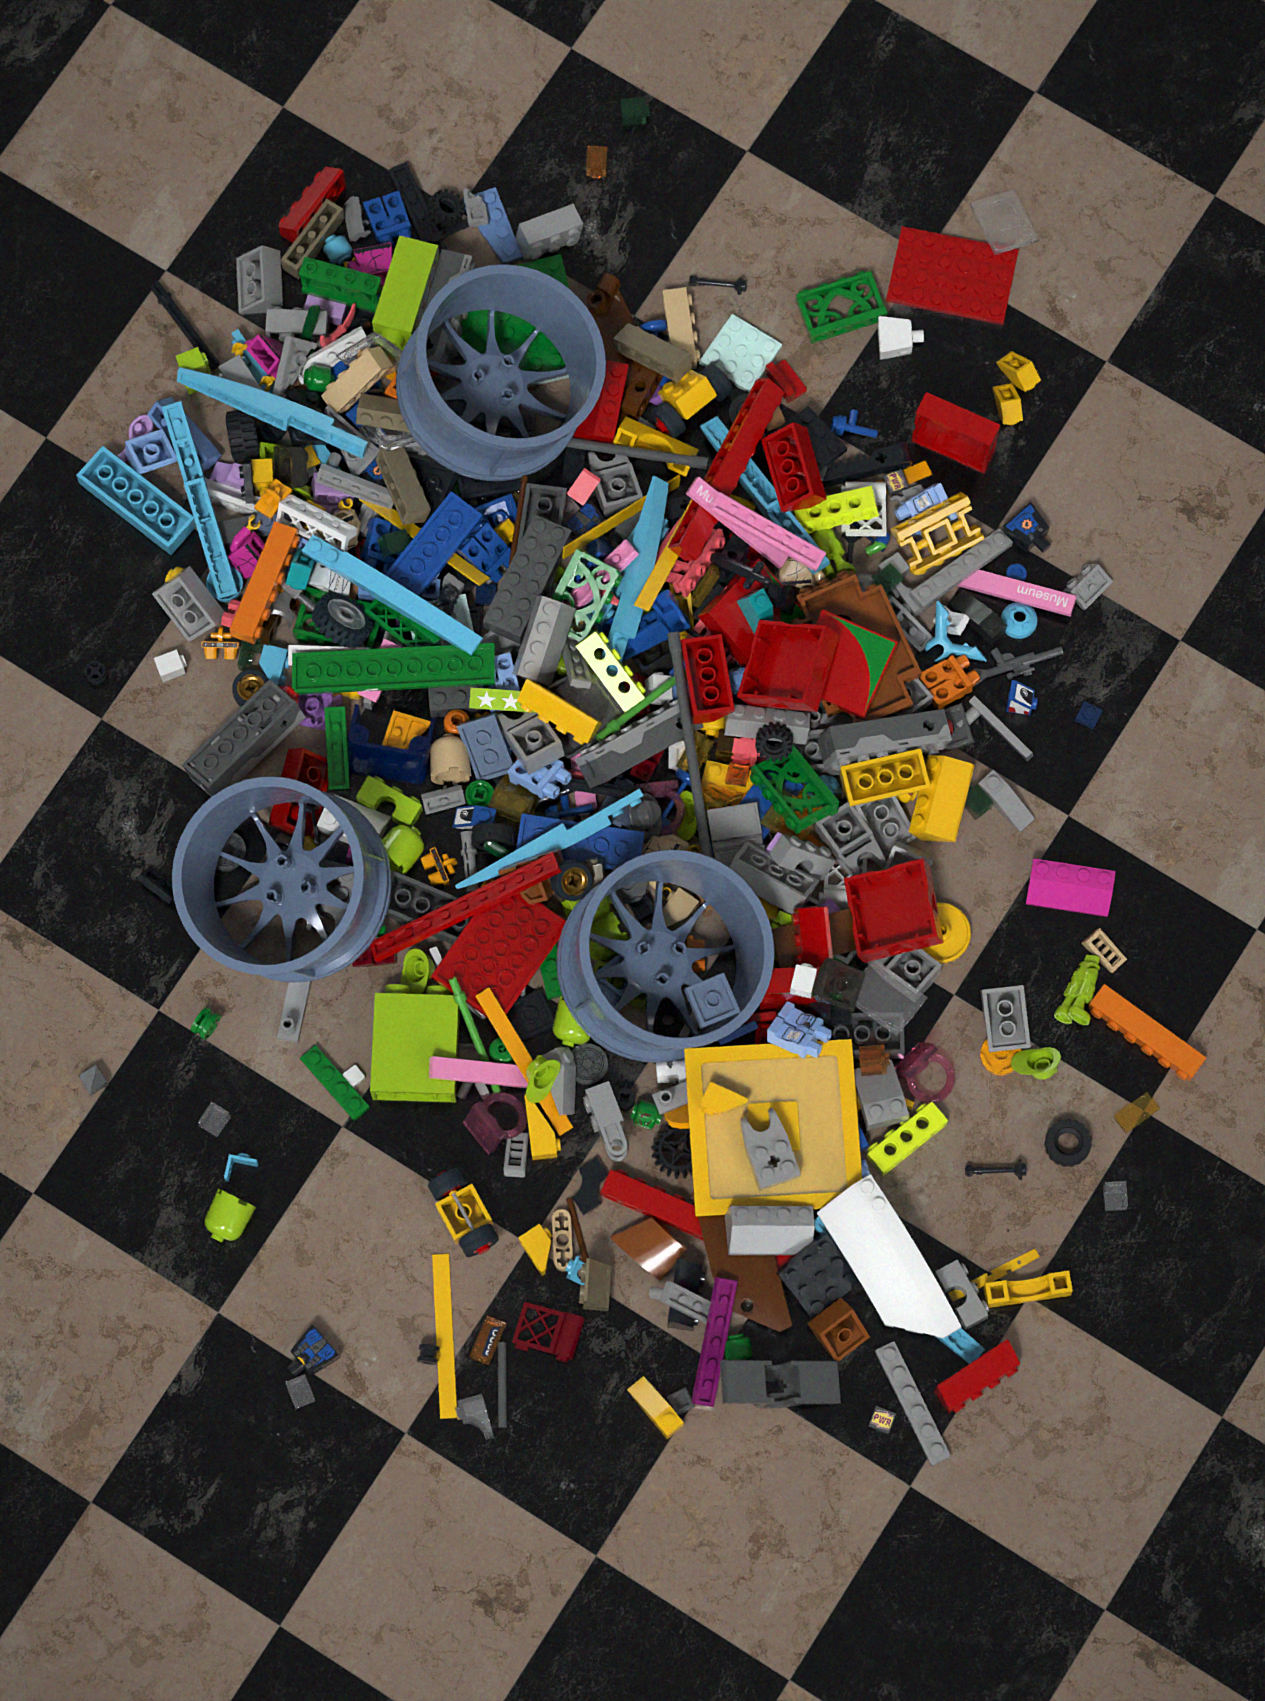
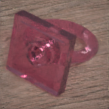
M678 780L636 784L637 788H641L644 793L652 795L654 798L670 797L676 805L677 813L674 821L668 826L662 827L659 836L670 834L678 829L685 815L683 800L673 790L679 788Z
M919 1042L894 1069L897 1077L907 1079L908 1088L915 1098L924 1103H937L944 1100L951 1093L955 1083L954 1069L946 1058L935 1054L938 1049L934 1044ZM929 1062L940 1064L947 1076L945 1087L935 1095L922 1093L915 1081V1076L924 1071Z
M494 1093L487 1096L482 1103L479 1101L474 1104L463 1124L489 1155L496 1150L502 1139H511L522 1133L527 1124V1112L524 1105L516 1097L507 1093ZM496 1101L510 1103L515 1107L519 1115L517 1126L511 1130L503 1131L496 1119L487 1111L488 1107Z

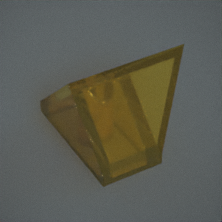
M713 785L703 788L702 793L706 817L707 810L738 805L746 793Z

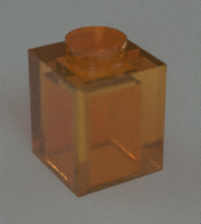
M588 146L586 176L592 178L606 177L607 147Z
M884 1045L860 1046L861 1076L887 1074L886 1066L890 1065L889 1053H885Z

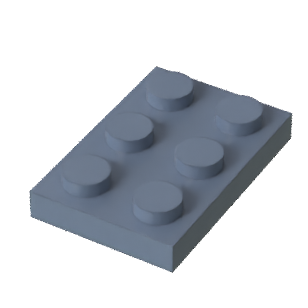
M496 712L459 723L457 729L461 740L466 745L476 779L485 781L508 774V770L515 762Z

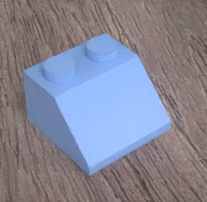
M163 429L125 441L126 457L132 469L139 474L178 462Z

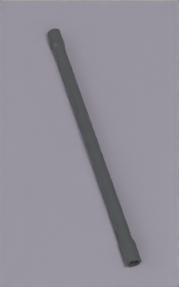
M474 422L473 427L486 432L485 423ZM497 426L495 434L510 432L511 438H519L512 428ZM527 431L529 438L547 434ZM571 438L566 446L685 465L708 470L710 458L687 456L579 438Z
M679 632L667 633L673 663L700 849L702 855L713 858L681 654Z

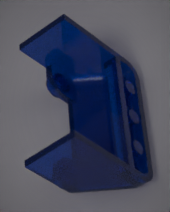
M355 704L347 745L349 771L411 784L423 783L428 774L430 748L436 736V719L431 718L428 737L416 736L412 738L408 750L368 743L369 731L366 727L359 725L361 712L359 705Z

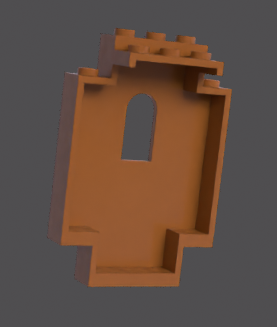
M845 570L836 575L837 578L830 581L827 578L818 582V586L812 589L806 587L800 590L796 597L805 618H796L790 621V624L797 625L803 623L815 625L823 609L837 616H847L853 623L898 642L896 653L887 673L881 679L877 695L865 721L892 717L912 708L913 702L904 684L922 677V672L882 584L878 586L876 584L870 585L865 588V592H862L859 580L853 570L850 572ZM821 700L828 718L843 712L832 704ZM849 714L853 723L864 721Z

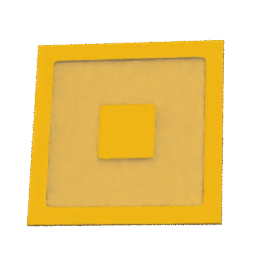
M852 1039L829 1040L828 1043L816 1041L822 1045L821 1053L817 1058L807 1055L805 1059L800 1057L799 1054L792 1053L774 1044L684 1049L695 1217L725 1215L730 1206H813V1210L822 1209L846 1189L862 1179ZM710 1082L748 1098L746 1106L719 1116H708L702 1113V1109L699 1108ZM773 1108L788 1136L801 1175L797 1179L759 1191L745 1152L740 1118L746 1117L747 1122L755 1131L763 1132L769 1128L768 1109ZM773 1158L768 1162L769 1166L772 1165L773 1168L778 1163Z

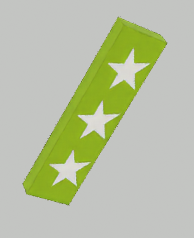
M485 688L470 689L469 708L527 712L520 707L521 703L517 701L521 691Z

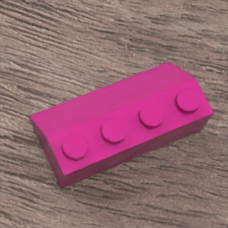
M1033 858L1026 904L1108 917L1116 871Z

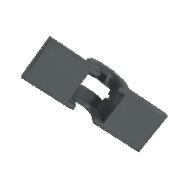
M769 1360L720 1361L723 1404H754L756 1408L777 1409L799 1404L841 1403L838 1361L792 1360L778 1365H772V1361ZM783 1380V1384L787 1386V1388H784V1393L766 1394V1381Z

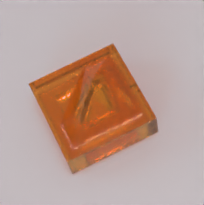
M729 763L725 784L746 787L750 766Z

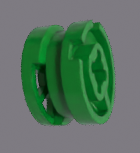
M477 780L469 784L466 789L465 796L468 806L477 805L488 808L493 806L495 801L494 790L488 782Z
M205 1007L194 1020L190 1031L194 1034H200V1038L207 1040L218 1026L217 1021L221 1020V1016L217 1013H212L210 1008Z

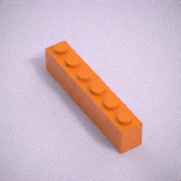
M274 521L229 629L232 637L255 644L257 638L260 639L263 633L262 625L264 620L267 621L271 613V609H269L271 603H275L278 597L277 589L279 584L282 585L285 580L286 573L284 572L286 567L291 565L294 548L297 549L300 544L301 537H299L296 528Z
M1105 984L1088 1006L1090 1013L1094 1017L1104 1019L1108 1022V1027L1114 1031L1119 1030L1122 1032L1127 1041L1140 1045L1141 1050L1145 1054L1158 1058V1062L1163 1067H1170L1176 1071L1175 1075L1184 1081L1187 1079L1190 1082L1206 1060L1204 1055Z

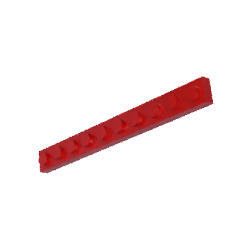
M554 852L543 856L373 940L370 947L374 959L380 962L562 872L557 856Z

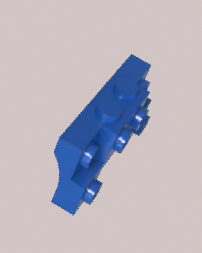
M669 589L658 594L652 605L655 610L641 616L635 639H628L621 662L668 639L667 633H681L691 628L689 618L681 610L678 600ZM614 617L598 624L599 633L603 632L607 638Z

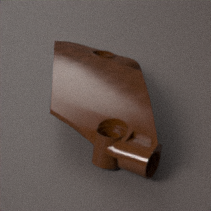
M604 273L595 290L588 294L587 302L589 304L588 310L593 316L603 340L605 360L629 365L617 421L618 426H620L625 417L638 422L661 383L663 375L616 351L613 338L628 323L634 326L636 324L619 291L620 281L615 276ZM641 388H645L644 391L638 392Z
M693 1190V1193H692V1195H691V1199H693V1200H694V1190ZM725 1215L698 1216L713 1280L715 1281V1277L738 1281L732 1312L779 1332L792 1326L781 1279L776 1274L778 1266L775 1255H728ZM744 1300H750L753 1303L752 1311L748 1312L742 1308Z

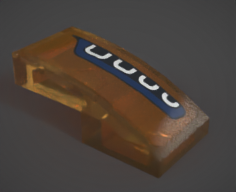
M487 1315L470 1353V1358L489 1365L507 1323Z

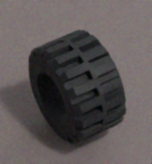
M240 410L226 412V427L233 460L237 462L259 458L260 450L255 417Z

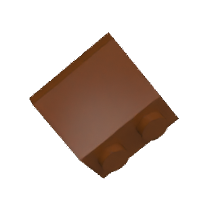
M839 1298L807 1323L815 1337L833 1360L838 1362L870 1338L854 1310L842 1298Z

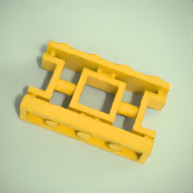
M960 492L890 529L893 536L897 539L898 545L902 547L909 544L914 557L905 562L910 567V573L913 575L924 574L928 568L943 564L947 558L958 556L966 548L974 547L985 539L984 535L980 532V527L976 524L969 527L964 517L965 513L972 510L969 505L971 503L968 496ZM955 512L958 521L950 524L946 516ZM944 525L949 538L934 546L928 533ZM962 528L966 536L957 540L954 532ZM920 530L923 539L915 543L911 535ZM927 546L931 555L922 559L919 550Z

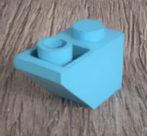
M264 644L259 661L260 668L268 680L270 679L277 686H285L286 676H284L286 668H290V665H288V649Z

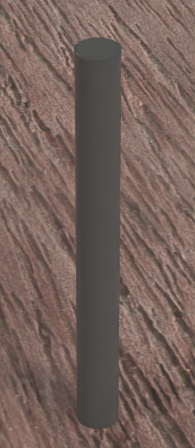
M498 1342V1428H507L506 1342Z

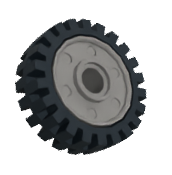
M335 593L323 595L311 615L313 617L312 621L315 622V627L320 628L319 632L321 634L325 633L327 639L332 638L333 643L339 642L340 646L346 645L347 648H351V646L357 648V646L359 647L365 642L373 629V621L362 610L363 606L360 604L356 605V601H350L348 596L343 598L342 594L339 593L337 595Z

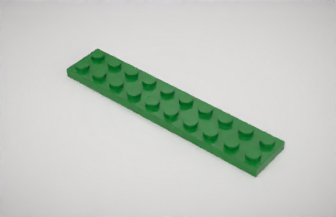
M495 643L479 644L472 656L454 645L292 653V688L299 695L496 685Z

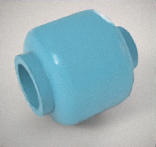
M333 234L325 240L326 244L323 247V251L332 264L338 263V265L344 264L343 261L347 262L352 257L353 249L344 236H335Z

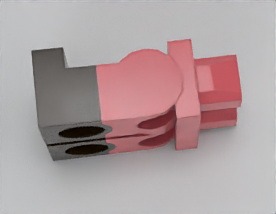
M231 599L228 606L229 613H223L221 625L231 627L241 603L240 601ZM271 614L267 621L264 620L262 625L263 633L260 637L262 645L269 646L282 622L281 615Z
M719 730L715 761L742 765L749 763V767L755 765L756 762L761 763L765 761V756L761 758L760 753L757 754L756 739L726 737L727 735H724V731Z

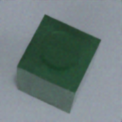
M644 97L621 99L622 124H646V116H650L649 104H645Z
M406 529L388 533L377 538L382 557L396 555L405 550L411 542V537L407 534Z
M978 784L974 787L969 786L964 806L971 816L977 820L992 809L993 802Z

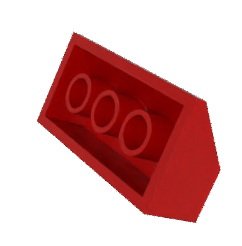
M325 167L322 172L319 171L316 174L312 185L304 189L301 199L293 203L287 217L284 216L280 220V235L294 243L324 201L328 199L334 203L346 188L343 170Z
M606 361L605 378L600 396L587 418L576 428L573 438L613 444L628 364Z
M793 422L761 439L781 512L812 508L827 500L807 427Z
M722 634L681 639V654L693 725L714 722L734 712L735 708Z
M305 748L288 749L281 777L297 780L326 792L328 788L327 758ZM287 802L273 805L268 826L282 833L293 835L298 821L299 803ZM321 806L320 809L315 811L317 823L322 810ZM306 813L305 836H311L314 839L311 813Z
M828 906L793 908L794 913L791 914V921L796 930V934L793 935V941L798 949V955L795 958L796 964L806 963L813 967L834 966Z
M1006 1339L937 1385L935 1394L948 1413L953 1410L955 1413L961 1411L966 1407L965 1402L970 1399L972 1401L977 1400L984 1395L982 1393L983 1390L988 1387L992 1390L1001 1383V1378L1004 1376L1010 1378L1018 1372L1017 1368L1021 1363L1009 1340Z

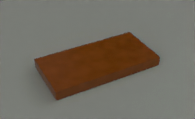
M850 908L829 913L833 956L856 950ZM789 924L771 929L779 968L795 967V958L798 955L797 946L795 947L793 935L796 934L795 926Z

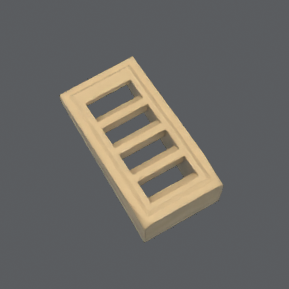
M1100 928L1094 930L1082 941L1084 947L1092 955L1100 957L1099 962L1111 973L1127 960ZM1096 938H1099L1100 940L1095 945H1093L1092 942ZM1104 943L1106 946L1099 951L1098 948ZM1110 949L1112 952L1105 958L1103 955ZM1116 955L1118 959L1110 964L1109 961Z

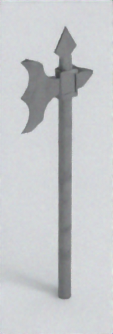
M285 579L281 585V589L284 591L278 594L275 603H271L270 615L277 614L284 617L289 629L294 619V614L290 610L292 598L295 601L298 599L311 611H313L316 604L303 594L304 591L302 589L296 590L287 585V579Z

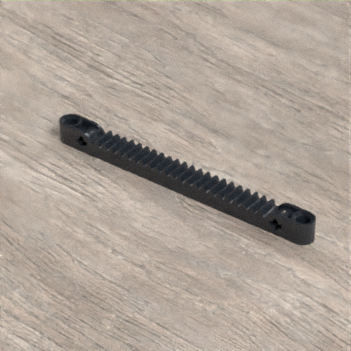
M900 443L875 450L871 458H867L864 454L862 460H859L856 456L855 461L852 462L848 458L847 464L840 460L839 466H836L833 462L831 463V468L827 466L820 472L823 487L828 488L844 484L845 482L905 469L913 463L908 445ZM770 477V478H769V482H770V483L772 484V486L774 487L772 478ZM738 485L737 491L733 490L731 495L753 502L740 485ZM689 496L666 500L664 518L668 520V526L675 525L678 519L682 517L685 512L683 507H687L691 501Z

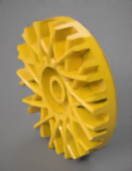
M937 902L941 930L944 933V943L922 948V950L940 964L945 963L947 965L948 962H954L965 953L971 939V927L967 917L960 909L948 903Z

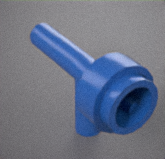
M855 409L850 410L848 423H846V416H833L830 427L834 434L840 436L843 435L844 431L876 438L878 430L856 425L858 411Z
M568 795L560 797L562 810L558 811L557 805H552L545 809L546 817L555 819L594 812L593 804L570 808Z

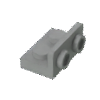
M1086 564L1081 568V573L1076 578L1074 577L1067 582V587L1063 590L1064 593L1075 595L1077 597L1076 603L1082 609H1087L1113 583L1099 564Z

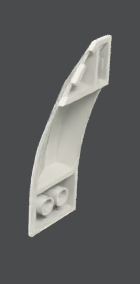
M871 1174L850 1186L817 1212V1215L872 1301L885 1326L904 1328L907 1331L921 1334L926 1333L943 1339L962 1328L926 1261Z

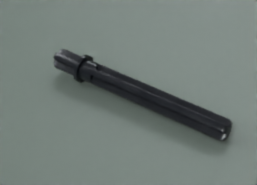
M157 281L152 284L150 288L158 298V304H162L193 347H198L200 353H205L210 369L215 370L220 365L219 361L171 298L172 294L170 292L167 293L160 282Z
M572 778L567 785L561 782L556 784L559 789L624 798L632 792L641 789L609 783H602L590 788L586 780Z

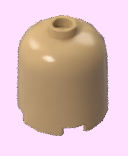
M444 734L443 737L435 740L431 745L430 768L432 782L444 785V781H453L454 785V783L462 784L470 780V758L466 745L460 737H456L454 734Z

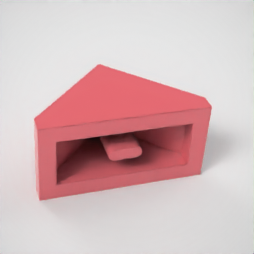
M584 468L567 492V495L581 505H585L601 479Z

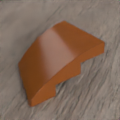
M556 849L518 861L499 869L498 872L501 876H505L552 852L557 856L559 863L565 860L561 850ZM550 878L520 892V894L530 905L548 900L554 894V891L551 888Z
M654 1217L647 1218L640 1224H634L627 1230L618 1234H612L611 1239L625 1253L660 1281L675 1264L677 1258H680L687 1249L684 1244L669 1234V1229Z

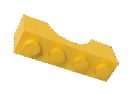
M629 417L624 418L613 441V444L687 456H697L699 451L697 448ZM666 463L668 469L683 476H687L691 467Z
M1069 1271L1049 1273L1041 1277L1021 1281L1003 1280L985 1283L983 1287L988 1308L1071 1296L1073 1292Z

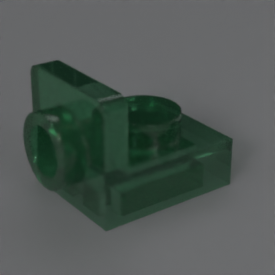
M891 563L877 575L871 576L873 580L872 585L876 584L878 586L882 584L886 595L904 580V577Z
M242 641L238 669L246 671L248 665H252L254 656L252 653L262 654L263 645L258 641L255 644Z

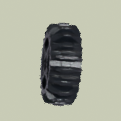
M667 1125L664 1126L666 1133L659 1130L658 1135L660 1138L654 1137L653 1142L658 1145L651 1146V1150L657 1151L651 1154L653 1159H657L654 1165L659 1166L662 1164L659 1171L662 1173L667 1169V1177H670L671 1173L674 1172L675 1179H678L679 1173H682L683 1178L686 1179V1172L688 1171L693 1176L692 1162L684 1166H676L682 1159H691V1150L686 1146L690 1138L689 1128L678 1129L672 1127V1130H670ZM682 1135L681 1139L677 1142H667L673 1136ZM683 1144L684 1153H681V1155H677L676 1158L675 1148L677 1147L678 1149V1147H681ZM662 1147L666 1148L673 1155L670 1163L664 1158Z

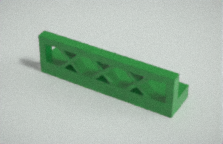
M377 599L364 610L365 614L405 647H414L412 646L414 644L415 647H418L417 644L441 646L439 636ZM379 604L385 609V615H375L372 610ZM388 619H397L400 622V627L391 628L388 626ZM403 632H413L415 640H405Z

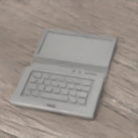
M757 802L707 810L715 860L730 867L733 858L746 842L765 851Z

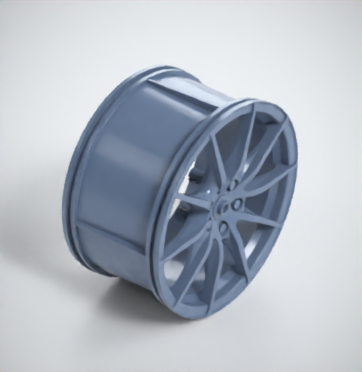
M489 265L470 270L451 280L434 296L426 308L419 326L414 331L412 337L409 338L402 351L396 375V394L402 418L421 448L434 460L456 473L486 481H506L528 476L546 467L557 458L570 442L576 428L594 408L600 396L605 378L606 360L603 340L593 316L583 302L569 288L551 276L531 268L516 265ZM488 310L486 353L480 354L460 338L449 324V319L469 311ZM495 311L517 316L536 327V330L522 346L509 355H504L500 352L495 340ZM440 325L460 355L466 360L464 365H445L427 359V338ZM541 331L557 348L566 367L550 372L520 370L518 365L528 346ZM429 369L459 381L461 384L439 394L432 381ZM569 375L571 393L567 414L559 413L540 403L528 392L527 385ZM456 400L463 401L466 408L462 417L460 418L446 403ZM518 406L563 422V424L552 432L529 438ZM482 413L485 416L486 432L469 424L478 414ZM506 418L519 438L496 436L495 432L499 420Z
M284 777L247 779L235 783L212 796L193 815L184 829L176 848L172 870L173 896L179 917L190 937L207 955L226 967L240 972L292 983L309 982L331 976L359 958L371 945L384 923L392 888L388 855L381 837L371 822L347 801L330 793L320 791L303 782ZM298 802V821L288 849L282 851L257 812L276 804ZM307 803L326 808L340 824V827L324 843L311 851H305L303 847ZM250 816L255 820L266 842L268 859L265 863L248 862L222 852L226 841L234 830ZM345 833L351 848L354 866L322 868L320 866L321 861ZM219 856L238 863L257 876L260 880L259 884L236 897L215 902L214 876ZM354 874L349 904L328 891L327 886L329 882L339 877ZM251 900H261L263 902V910L258 923L241 945H238L225 929L217 908ZM318 904L346 909L342 920L331 935L327 932L316 910ZM279 914L282 918L285 935L286 958L285 963L272 964L252 956L246 950ZM304 918L318 931L324 942L310 953L293 960L296 923L298 919Z
M662 850L638 856L624 863L602 882L590 889L589 893L578 901L570 912L559 938L556 964L557 976L563 999L571 1015L584 1032L596 1043L619 1056L631 1060L652 1063L670 1062L685 1058L684 1049L708 1047L713 1042L738 1029L750 1018L761 1003L769 986L774 964V943L770 922L759 898L736 872L723 863L699 853L682 850ZM656 881L654 911L650 930L645 929L624 908L615 893L616 890L639 882ZM664 882L684 887L705 900L686 923L675 931H671L666 927L662 913V888ZM607 896H609L623 923L630 932L631 937L627 941L608 939L590 932L595 912L600 902ZM710 904L724 921L731 935L733 945L720 948H687L684 942L700 914ZM589 940L620 954L624 958L623 962L594 974L590 961ZM735 950L736 978L732 993L740 1013L713 1023L703 1032L699 1033L689 1016L681 986L682 984L692 986L702 982L692 970L693 962L704 957ZM624 978L627 981V986L621 998L613 1007L603 995L596 980ZM640 993H645L646 995L645 1030L633 1025L618 1013L621 1008ZM662 998H669L680 1018L690 1030L692 1037L673 1038L652 1033L655 1014Z

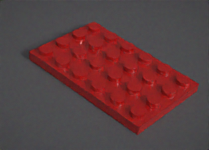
M902 226L886 302L1003 325L1019 249Z
M518 893L473 915L430 977L453 993L448 979L456 976L461 990L466 994V1003L486 1017V1013L475 996L490 988L502 1010L507 1014L559 940L566 921L540 902L529 905L522 895Z

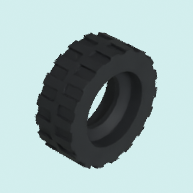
M478 824L472 828L471 845L474 848L485 850L484 842L494 841L507 850H513L517 846V829L504 824Z
M1075 1119L1059 1120L1049 1128L1045 1137L1044 1147L1046 1148V1154L1049 1155V1159L1053 1160L1055 1164L1062 1165V1167H1074V1165L1081 1164L1087 1158L1092 1146V1138L1088 1128L1086 1129L1083 1123H1079ZM1064 1133H1071L1078 1139V1148L1072 1153H1065L1058 1147V1139Z

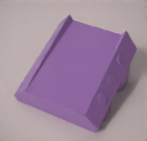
M341 694L299 695V707L305 718L298 725L325 731L324 707H340L341 703H343Z

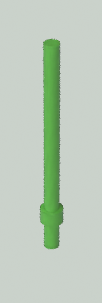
M672 676L616 720L612 719L608 722L606 727L595 735V738L601 742L608 735L620 730V726L676 684L675 676Z
M452 977L448 980L454 993L453 998L455 1003L459 1005L480 1061L490 1062L466 1003V994L461 990L457 977ZM490 1085L494 1094L501 1092L499 1085Z

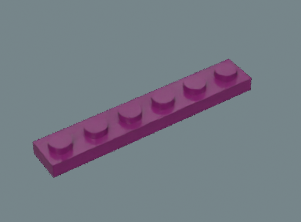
M715 1277L691 1401L693 1404L714 1407L720 1376V1361L723 1360L738 1281Z

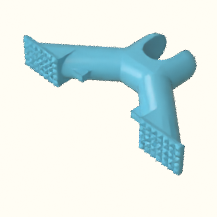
M936 600L935 637L926 643L925 650L928 651L936 644L942 645L944 650L934 662L940 663L950 655L959 657L964 654L969 659L986 662L987 659L978 650L977 646L971 647L967 643L963 645L954 644L947 637V626L951 624L948 621L949 612L939 600Z

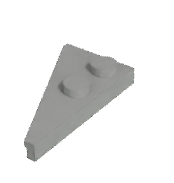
M291 336L285 337L272 394L285 398L284 391L289 384H294L302 367L308 361L306 356L311 349L317 347V343Z
M327 406L324 413L335 419L334 427L342 428L347 433L359 436L368 442L363 459L340 449L351 475L359 477L376 459L380 449L332 408Z

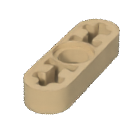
M559 1209L552 1216L554 1265L559 1271H565L569 1262L563 1267L561 1263H557V1260H561V1251L570 1249V1252L565 1251L566 1260H573L571 1216L568 1211ZM562 1214L564 1218L568 1219L564 1221V1229L569 1228V1231L560 1230V1223L556 1221L559 1215ZM559 1235H566L569 1239L567 1245H558L556 1242Z

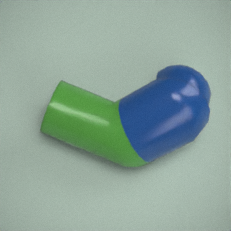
M886 532V536H876L874 543L865 548L869 557L887 547L890 540L889 533Z

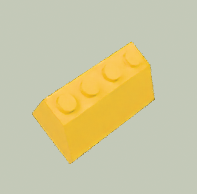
M526 679L517 699L521 703L520 707L529 713L533 710L539 714L537 718L547 724L549 721L556 724L555 729L563 734L571 733L574 735L573 740L581 745H584V743L590 744L602 725L601 721L530 679Z
M921 748L840 766L839 774L850 807L931 788Z
M928 755L925 766L931 788L918 792L908 832L921 841L955 842L975 765L948 756Z

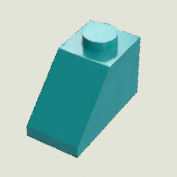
M301 548L297 549L286 580V584L296 590L306 589L315 564V560L304 555Z
M764 588L752 591L737 600L754 634L759 620L773 621V605Z

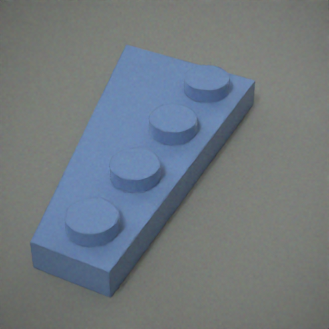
M496 187L474 194L475 196L479 195L482 197L483 202L486 203L489 221L487 225L476 227L483 238L487 240L503 265L522 260L521 251L515 241V236Z

